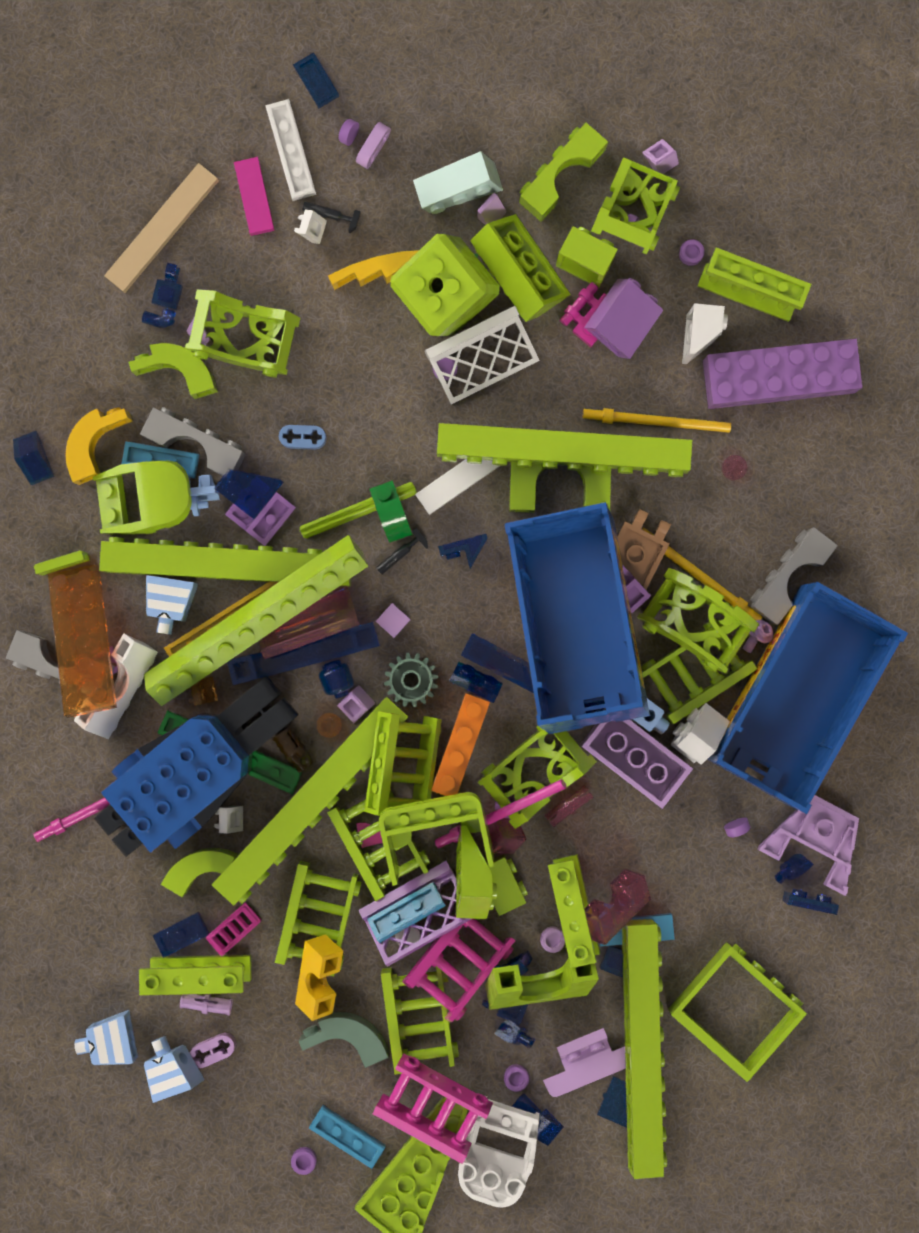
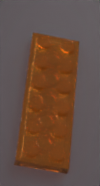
M94 564L48 574L64 716L70 718L117 708L98 565Z

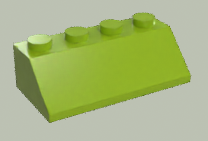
M516 214L487 223L470 240L477 254L486 263L490 273L499 282L505 295L512 301L525 322L541 316L571 295Z

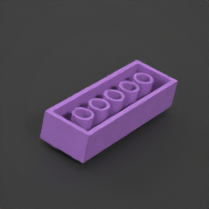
M857 339L709 354L703 360L708 409L853 394L862 389Z

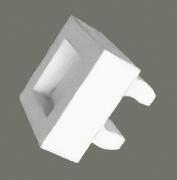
M305 210L304 215L298 217L301 220L300 228H295L294 231L310 242L320 244L327 220L312 210Z
M243 806L221 807L215 813L216 815L219 814V823L214 824V827L219 829V833L227 834L243 831Z

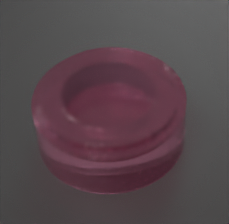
M732 455L723 461L721 470L727 479L732 481L739 480L747 472V463L741 456Z

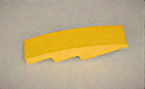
M419 250L376 256L349 265L328 275V278L334 290L354 279H357L360 287L380 276H383L388 284L391 282V277Z

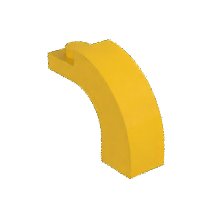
M120 407L113 408L106 412V416L99 409H95L82 417L74 426L66 446V464L73 483L81 485L93 480V476L100 474L95 460L96 444L106 432L133 421L126 409H121Z

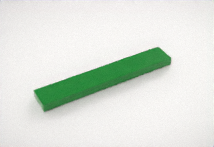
M167 710L157 733L164 735L189 719ZM256 750L253 753L252 770L248 775L293 794L303 771L299 773L294 767Z

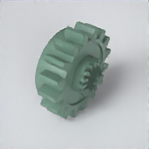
M406 653L405 660L397 656L398 663L390 662L389 666L392 668V671L385 672V675L390 677V680L384 682V685H390L391 687L387 694L394 693L396 695L394 702L402 699L404 707L407 706L408 702H412L413 707H417L418 700L425 704L426 695L429 697L434 696L430 691L431 688H438V685L433 683V679H437L439 676L431 672L435 669V665L428 667L426 664L429 659L425 658L421 661L420 654L418 653L414 659H411L410 653ZM408 673H415L418 676L419 681L415 687H409L405 684L404 678Z

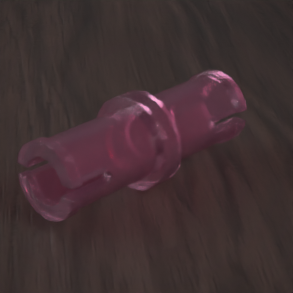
M585 785L568 798L564 797L561 799L562 802L545 814L547 820L557 815V817L550 821L553 827H556L557 824L569 815H575L577 809L594 798L591 792H588L581 798L583 794L589 791Z

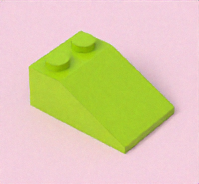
M461 825L456 847V918L487 919L489 910H493L494 899L497 898V884L492 882V872L467 826Z

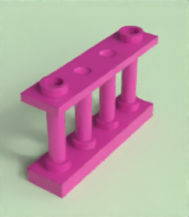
M471 919L434 940L402 982L408 988H414L415 986L419 988L421 986L449 1010L448 1014L444 1017L447 1021L453 1022L454 1019L458 1021L467 1010L464 1006L485 981L492 969L495 968L501 959H507L514 948L511 946L515 940L511 937L506 938L502 942L476 919ZM463 925L465 927L469 926L497 950L488 962L459 939L460 935L457 932ZM447 945L449 947L453 946L481 970L472 982L443 958L442 951ZM431 965L440 968L465 990L457 1002H454L427 978L426 972Z
M403 1053L395 1068L401 1072V1075L390 1097L382 1094L373 1115L463 1164L472 1144L466 1138L478 1116L487 1119L493 1102L489 1101L484 1095L475 1093L420 1063L417 1058ZM410 1078L424 1085L412 1109L399 1103ZM433 1090L446 1097L435 1121L421 1114ZM456 1103L469 1110L457 1134L444 1128Z

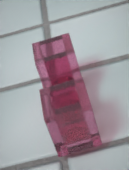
M624 869L610 883L612 898L609 904L594 899L584 908L593 941L606 945L651 900L645 875Z

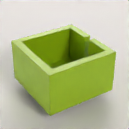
M573 226L559 251L556 267L589 284L592 282L600 288L618 249L614 248V244L609 240H599L593 237L589 230Z

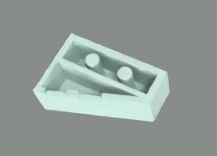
M481 151L413 180L422 209L432 214L443 212L446 208L503 191L495 163Z

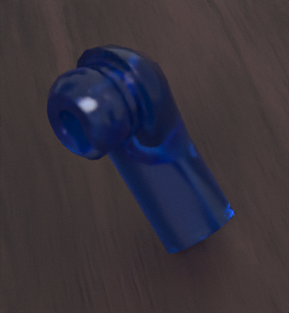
M165 308L161 316L144 311L142 323L165 328L175 323L174 317L176 312Z

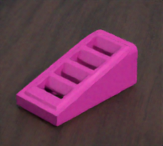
M245 902L209 933L206 940L220 956H223L262 920L249 904ZM241 912L252 922L250 925L239 915ZM235 919L244 930L241 932L232 920ZM226 926L236 936L234 939L225 931L224 928ZM218 933L228 943L226 946L216 936Z

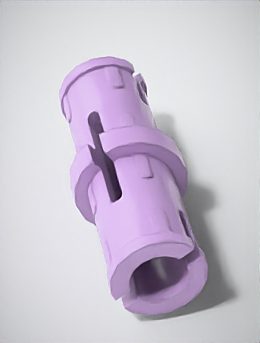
M182 994L180 1008L202 1011V1014L212 1012L230 1016L233 999L211 997V994H205V996Z

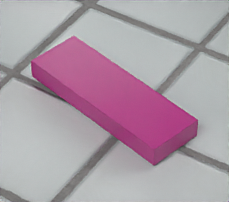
M258 157L234 162L250 235L275 231Z

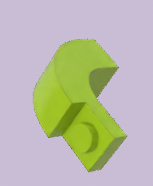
M169 343L149 345L152 355L141 354L136 356L135 360L129 362L131 372L136 376L162 368H172L180 371L184 375L190 395L194 399L218 392L215 380L207 366L200 358L194 357L193 352L182 346Z
M205 848L194 851L178 861L169 870L161 885L183 897L187 894L197 876L206 872L222 874L237 858L238 854L221 848Z

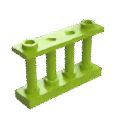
M716 247L710 263L705 264L697 287L789 322L794 309L801 310L803 308L812 284Z
M714 618L715 621H716V623L718 624V626H719V627H722V625L719 624V622L717 621V619ZM709 621L703 625L705 630L702 632L714 630ZM719 638L720 648L724 652L727 644L722 638ZM694 642L695 644H697L698 646H700V647L702 648V646L700 645L699 642ZM681 645L656 662L654 659L647 661L641 668L643 678L649 674L668 703L670 712L665 714L670 723L675 724L690 714L695 708L698 709L756 671L757 667L753 661L744 662L743 659L740 660L737 654H735L730 662L732 671L725 676L722 673L719 674L717 670L714 673L704 667L711 678V685L705 689L698 687L678 655L687 650ZM668 661L671 662L690 691L689 696L691 698L684 703L676 699L657 670Z
M378 711L364 812L380 816L381 812L388 807L431 799L442 719L424 716L423 724L399 722V714ZM398 732L421 734L419 749L396 747ZM394 758L418 759L416 774L392 772ZM391 782L413 783V797H389Z
M390 789L389 797H394ZM366 799L347 810H340L337 805L327 813L373 898L377 901L384 897L386 885L392 882L389 872L383 876L380 874L376 876L372 869L375 866V862L386 857L384 846L371 854L368 852L364 854L360 845L363 844V840L380 831L379 821L359 832L356 830L352 832L348 823L351 822V818L364 812ZM411 837L407 845L410 847L415 858L399 866V878L418 867L422 869L424 874L429 872L427 865L430 864L428 856L424 850L419 852Z
M578 854L553 859V864L548 865L570 966L574 968L597 963L595 955H599L601 952Z
M299 862L275 963L285 965L288 958H302L304 948L296 947V944L292 943L294 933L302 932L318 937L326 934L331 940L337 941L336 944L340 948L342 947L353 896L358 897L362 882L357 881L359 874L354 873L351 882L315 874L313 870H309V862ZM310 883L347 891L346 905L341 906L307 898V895L303 894L305 884L310 885ZM309 908L343 916L340 930L301 922L302 919H298L299 909ZM344 955L342 956L341 968L344 960Z
M251 955L151 957L150 968L139 969V995L243 993L244 982L252 980Z
M436 966V971L426 972L427 978L431 982L438 981L439 989L445 993L444 983L449 982L448 975ZM392 967L383 968L381 970V980L394 1074H401L395 1068L403 1053L413 1056L418 1060L448 1056L450 1067L455 1066V1058L459 1057L457 1042H452L450 1022L444 1018L448 1014V1009L434 997L406 1001L396 999L395 990L399 989V986H406L402 981L407 975L398 976L392 973ZM438 1006L442 1008L443 1021L404 1026V1024L399 1023L398 1015L402 1014L403 1011ZM445 1031L447 1046L413 1051L403 1049L402 1040L406 1039V1036Z

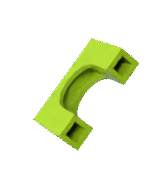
M511 462L509 512L534 513L536 480L538 475L545 469L542 468V464L532 463V467H519L517 462ZM583 467V470L576 471L580 475L584 486L583 507L606 502L610 510L611 469H608V472H594L593 467Z
M569 958L557 970L532 976H520L518 965L493 968L485 984L489 1010L587 996L599 978L595 963L571 968Z

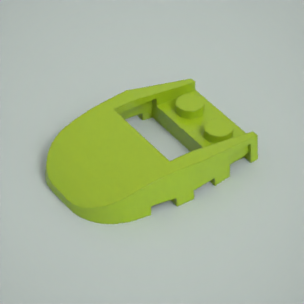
M161 460L121 464L93 476V481H96L102 523L101 534L156 533L159 529L170 528L180 524L190 512L192 498L189 477L185 469L177 462ZM135 472L141 521L129 523L122 475Z

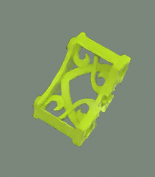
M623 157L610 187L613 195L611 198L606 196L591 231L601 235L602 231H605L644 248L642 253L646 255L649 249L654 251L660 238L655 234L670 200L675 201L680 187L676 185L678 180ZM630 167L647 173L648 175L642 181V179ZM653 177L668 182L666 191L663 194L656 193L660 183L652 185L648 191L646 186ZM623 191H628L629 196L624 195ZM640 198L648 218L641 221L628 222L626 212L618 205L627 206ZM662 205L657 216L655 206Z
M197 289L195 300H198L189 343H186L185 349L192 351L193 356L196 358L207 360L209 357L233 365L263 371L262 374L265 376L277 378V374L287 375L288 370L286 366L295 327H299L300 317L282 309L256 305V308H251L248 305L243 306V301L217 291ZM209 306H210V313H211V320H212V322H211V321H206L207 315H208ZM225 313H230L233 316V321L229 323H221L220 320H227L224 317ZM242 317L248 318L251 332L261 340L246 349L238 351L230 343L223 329L235 327ZM264 322L266 327L262 331L268 333L265 335L258 331L256 323ZM282 325H284L281 341L275 339V336L280 331ZM205 327L214 328L215 331L208 333L205 337L213 340V345L211 346L201 343ZM269 343L279 347L276 363L267 362L264 359L266 353L274 355L273 350L267 346ZM221 345L227 353L218 351ZM256 354V361L246 359L247 357Z
M668 568L664 574L666 580L643 614L639 613L637 618L643 622L642 627L652 634L660 633L696 655L703 661L702 665L706 669L714 673L716 670L726 673L728 671L727 666L751 631L755 632L759 623L737 605L733 607L729 605L730 603L723 602L724 596L707 585L702 588L701 585H697L693 581L692 577ZM674 590L672 600H667L672 591ZM689 595L695 598V602L692 604L681 603V600L687 602L686 597ZM704 603L710 605L708 620L714 630L688 633L682 619L681 609L694 610L701 607ZM663 605L672 607V610L667 609L660 612V615L667 616L665 621L654 619ZM716 613H721L724 616L723 620L718 621L722 627H719L714 619ZM674 623L677 631L671 629L669 626H671ZM739 627L730 641L727 635ZM722 638L727 647L720 658L717 659L711 654L710 648L715 646L720 651L718 639ZM694 642H704L703 648Z
M537 725L538 731L526 739L497 765L491 763L481 772L484 776L478 781V784L480 786L483 785L502 808L511 803L507 797L513 794L515 801L527 796L529 790H526L524 793L522 792V789L533 786L537 791L546 787L538 781H526L521 784L522 766L526 757L550 758L551 760L547 766L549 782L552 784L563 779L566 787L582 777L597 761L591 754L587 756L567 731L553 733L563 745L558 751H554L555 739L550 744L546 743L544 738L548 733ZM538 740V745L540 748H528L531 744ZM565 750H567L571 754V756L576 760V762L570 757L563 754ZM516 757L513 770L506 767ZM556 761L560 762L557 767L563 770L560 775H555L552 772ZM499 774L507 776V780L501 782V785L508 786L513 783V788L506 793H503L493 781ZM553 795L509 815V823L516 829L529 821L550 801L549 798Z

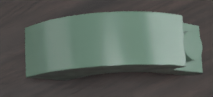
M333 1012V1014L319 1018L318 1024L320 1027L317 1028V1025L306 1028L299 1039L302 1051L329 1039L346 1040L357 1049L365 1068L389 1056V1049L379 1030L365 1018L347 1012Z

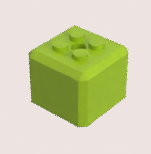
M436 234L391 277L390 287L429 335L454 336L499 295L500 285L461 237ZM435 278H440L443 281V289L438 293L432 289V281Z

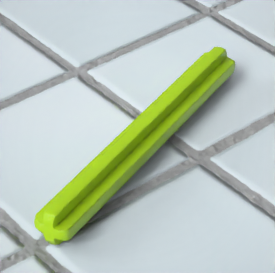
M412 482L396 487L400 501L417 493ZM371 497L300 526L302 536L307 539L377 511L373 498Z

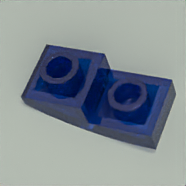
M522 1094L512 1105L514 1108L533 1114L536 1112L540 1113L537 1140L547 1146L551 1144L564 1128L547 1109L541 1111L525 1094Z

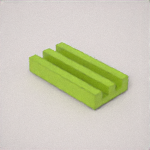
M79 550L35 564L34 569L37 575L43 576L88 562L90 559L87 552Z

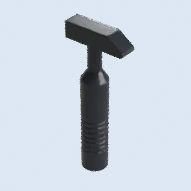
M304 201L302 211L312 210L318 215L329 219L351 222L348 229L349 233L356 230L361 211L355 210L353 217L346 216L341 211Z
M417 528L411 531L416 538L410 543L403 544L376 567L382 575L411 551L412 546L418 541L428 549L426 538Z

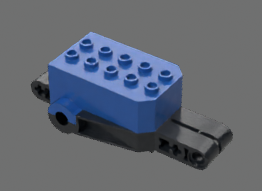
M268 676L254 685L222 713H202L190 718L182 725L138 748L111 771L117 780L101 792L110 805L99 813L94 820L108 836L124 823L128 825L112 839L113 843L125 857L142 844L150 853L166 840L170 842L174 849L179 847L209 822L251 772L253 753L299 715L285 697L269 710L266 709V706L282 694ZM261 712L262 716L245 728L244 724Z

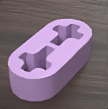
M381 122L376 124L359 151L356 163L366 169L371 166L389 137L391 131L389 127Z
M229 1033L218 1034L196 1044L190 1051V1055L198 1068H204L229 1057L236 1047L235 1038ZM222 1039L225 1043H230L227 1051L224 1048L215 1050V1047L219 1046ZM199 1049L201 1053L210 1050V1053L205 1056L204 1061L201 1058L196 1059L195 1057Z

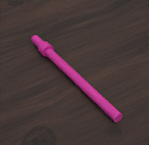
M561 779L487 814V824L490 825L566 789V783ZM456 826L450 829V833L435 839L437 848H442L452 842L457 843L461 826Z
M103 798L63 819L58 818L50 822L49 826L35 832L34 838L39 842L53 834L59 835L67 831V827L107 808L110 803L106 798Z

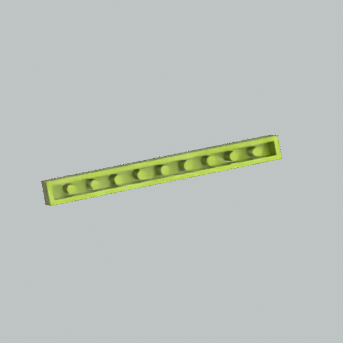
M439 423L437 457H442L444 462H457L458 458L467 459V463L482 464V460L492 461L493 465L505 466L507 462H517L519 467H532L533 463L542 464V468L557 469L558 465L568 466V470L574 471L583 470V467H593L594 472H608V469H618V473L632 474L633 470L643 471V475L656 476L658 472H668L669 477H683V473L687 474L691 470L692 440L445 423Z
M347 535L144 674L146 691L162 707L367 568L368 564L363 552L350 535Z
M109 537V541H101L99 571L107 573L280 582L321 554L322 550L308 549L307 553H297L298 548L283 547V552L273 551V547L258 546V550H248V545L233 544V549L223 548V544L208 543V547H199L198 542L184 541L183 546L174 545V541L159 540V544H149L148 539L137 538L134 539V543L124 542L125 538ZM351 579L340 586L351 587Z
M388 697L373 710L213 882L212 886L233 906L238 901L243 904L252 894L249 889L255 882L260 885L270 875L267 869L273 863L278 866L285 859L287 854L284 851L291 844L294 847L297 846L305 837L302 833L308 825L313 828L321 820L322 816L319 813L325 807L330 810L340 799L337 794L341 789L344 788L347 791L357 781L354 775L360 769L365 772L370 767L378 711L399 714V722H405L408 718Z
M652 919L622 920L628 1170L634 1179L664 1177V1167H667L666 1152L663 1151V1142H666L667 1136L662 1117L666 1116V1107L664 1101H662V1092H665V1080L661 1076V1067L665 1065L664 1054L661 1051L664 1031L662 1026H660V1017H663V1004L659 1001V992L663 990L662 978L659 976V967L662 966V955L658 951V942L661 941V929Z

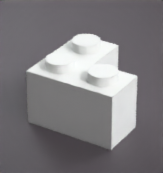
M707 703L699 710L695 708L687 717V722L685 724L681 722L673 731L675 737L671 746L693 763L696 761L700 764L704 763L716 751L730 723L729 720Z

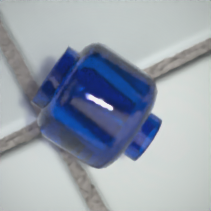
M335 660L322 665V670L319 672L318 677L326 695H334L335 698L348 695V690L354 686V680L348 664Z

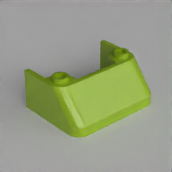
M472 792L454 794L388 807L381 812L379 828L392 886L398 885L400 871L395 848L407 845L411 840L412 831L461 822L462 826H467L469 832H481L488 866H494L493 848L486 815L481 800L476 794Z

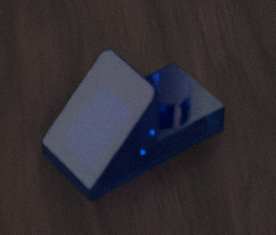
M487 534L438 546L440 556H446L447 560L461 557L460 552L465 551L468 566L471 570L488 539Z

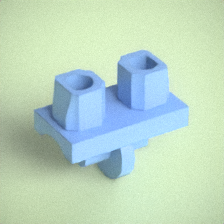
M211 475L199 476V487L191 488L190 484L192 498L190 510H192L194 516H200V509L209 508L208 501L220 500L219 491Z

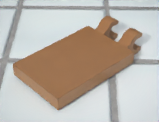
M639 509L632 524L623 523L617 538L622 564L647 589L669 546V543L663 540L671 524L661 520L654 535H651L641 530L649 513Z

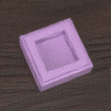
M392 603L376 622L395 638L411 619Z

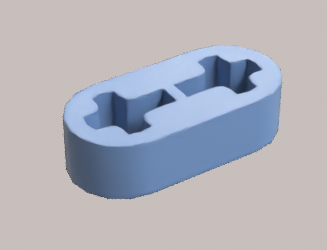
M287 425L279 432L280 442L283 446L290 449H320L327 440L325 432L318 426ZM292 430L293 434L301 436V439H293L292 443H288L284 435H288L289 431ZM317 431L318 435L322 436V439L317 440V444H313L312 440L305 439V436H312L313 432Z

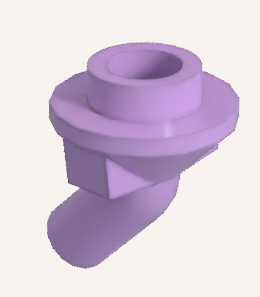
M757 620L759 626L755 632L751 631L749 633L750 636L743 646L745 651L751 653L758 641L765 644L773 639L772 627L767 622Z

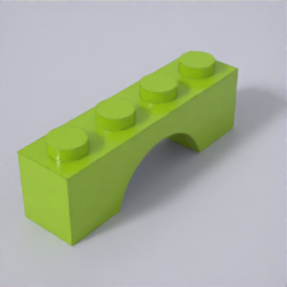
M585 123L581 128L576 127L568 137L570 141L565 146L560 145L552 155L554 159L548 165L544 163L536 173L537 178L532 183L528 181L519 192L521 194L519 203L540 222L558 204L559 196L554 184L557 175L569 166L581 165L590 168L607 148L608 141L588 123Z

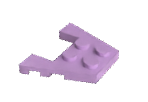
M814 795L810 802L812 806L807 814L795 810L757 849L779 861L790 839L793 838L835 861L823 884L846 896L859 818Z

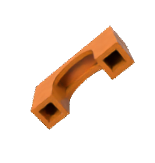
M465 692L431 791L445 796L458 794L490 704L489 700Z

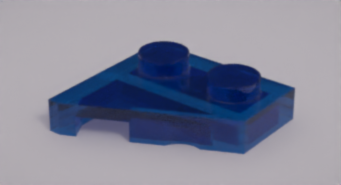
M229 468L214 489L251 518L255 519L284 482L279 478H271Z

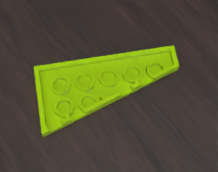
M443 1096L426 1118L432 1121L436 1120L446 1097ZM456 1103L444 1128L457 1134L465 1120L468 1109ZM411 1136L357 1202L354 1209L383 1233H422L450 1157Z

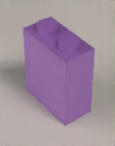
M632 278L616 280L584 327L616 356L627 359L632 357L663 311L657 305L658 300L648 293L645 294L640 289L641 285Z

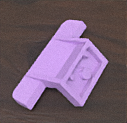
M604 1028L557 1047L565 1071L543 1080L549 1094L553 1097H558L625 1069V1047L611 1051Z

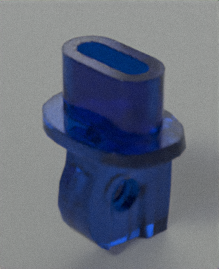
M794 854L788 861L780 865V871L774 876L775 880L782 884L787 879H796L806 873L814 864L802 854Z
M511 1020L503 1021L494 1033L508 1043L522 1044L527 1048H531L535 1042V1038L527 1034L528 1029L525 1027L521 1028L515 1021Z

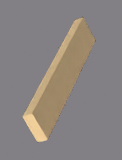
M198 163L104 276L126 293L219 182L218 178Z

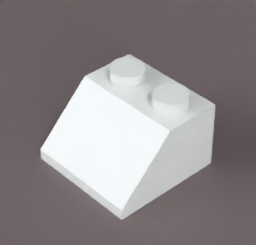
M694 303L686 316L682 364H688L722 334V330H726L728 315L724 314L725 306Z

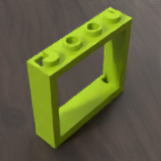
M726 942L668 1008V1011L687 1030L748 1082L807 1013L801 1008L804 1003L794 994L787 996L782 991L785 987L774 977L769 980L763 974L766 970L755 960L750 963L744 958L747 953L736 943L732 947ZM729 956H732L790 1008L788 1013L744 1063L683 1010Z

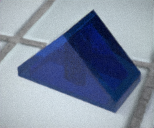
M37 431L13 439L14 459L30 485H35L55 477Z

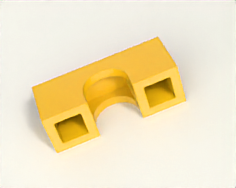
M326 934L307 940L304 943L295 1005L312 1021L333 1014L336 992L329 986L326 976L340 972L343 950Z

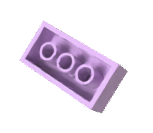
M631 720L595 724L580 744L585 750L662 809L693 770L692 767Z

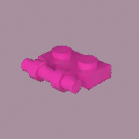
M592 282L586 289L583 288L578 293L579 297L572 305L567 306L564 310L565 314L560 319V322L565 326H568L572 320L575 321L578 325L572 333L589 347H592L598 339L584 327L606 296L604 293L597 300L593 295L598 290V287ZM587 303L592 308L583 317L579 311Z

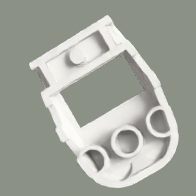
M488 1099L493 1102L487 1119L478 1116L466 1138L472 1144L463 1164L459 1163L458 1178L461 1188L470 1198L494 1207H507L517 1202L521 1197L530 1173H532L540 1113L536 1112L533 1114ZM480 1126L528 1142L524 1158L477 1143L476 1140Z

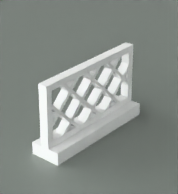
M515 306L424 351L438 376L450 404L540 361ZM514 323L520 332L517 341L503 337L506 327ZM502 329L500 336L493 334ZM492 336L499 339L495 352L481 348L485 337ZM521 337L525 344L520 343ZM480 340L478 347L471 345ZM502 340L515 345L511 358L498 354ZM518 346L528 349L532 359L524 363L514 360ZM470 347L477 350L473 363L459 359L463 348ZM458 351L456 358L449 356ZM480 351L493 355L489 369L475 365ZM496 357L510 361L506 372L501 374L492 371ZM443 358L454 360L455 363L451 375L441 372L437 361ZM458 362L471 366L467 380L453 376ZM512 363L518 364V366L511 369ZM474 368L488 372L484 383L479 385L470 382ZM490 374L497 375L489 380ZM443 375L450 377L448 383H446ZM452 379L466 383L463 393L456 397H453L449 389ZM468 385L475 386L467 391Z

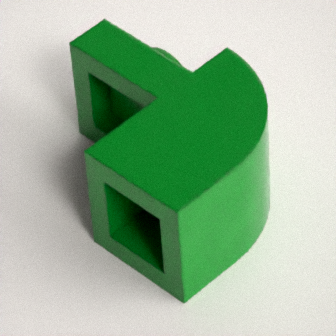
M393 480L370 488L377 513L389 543L412 535Z

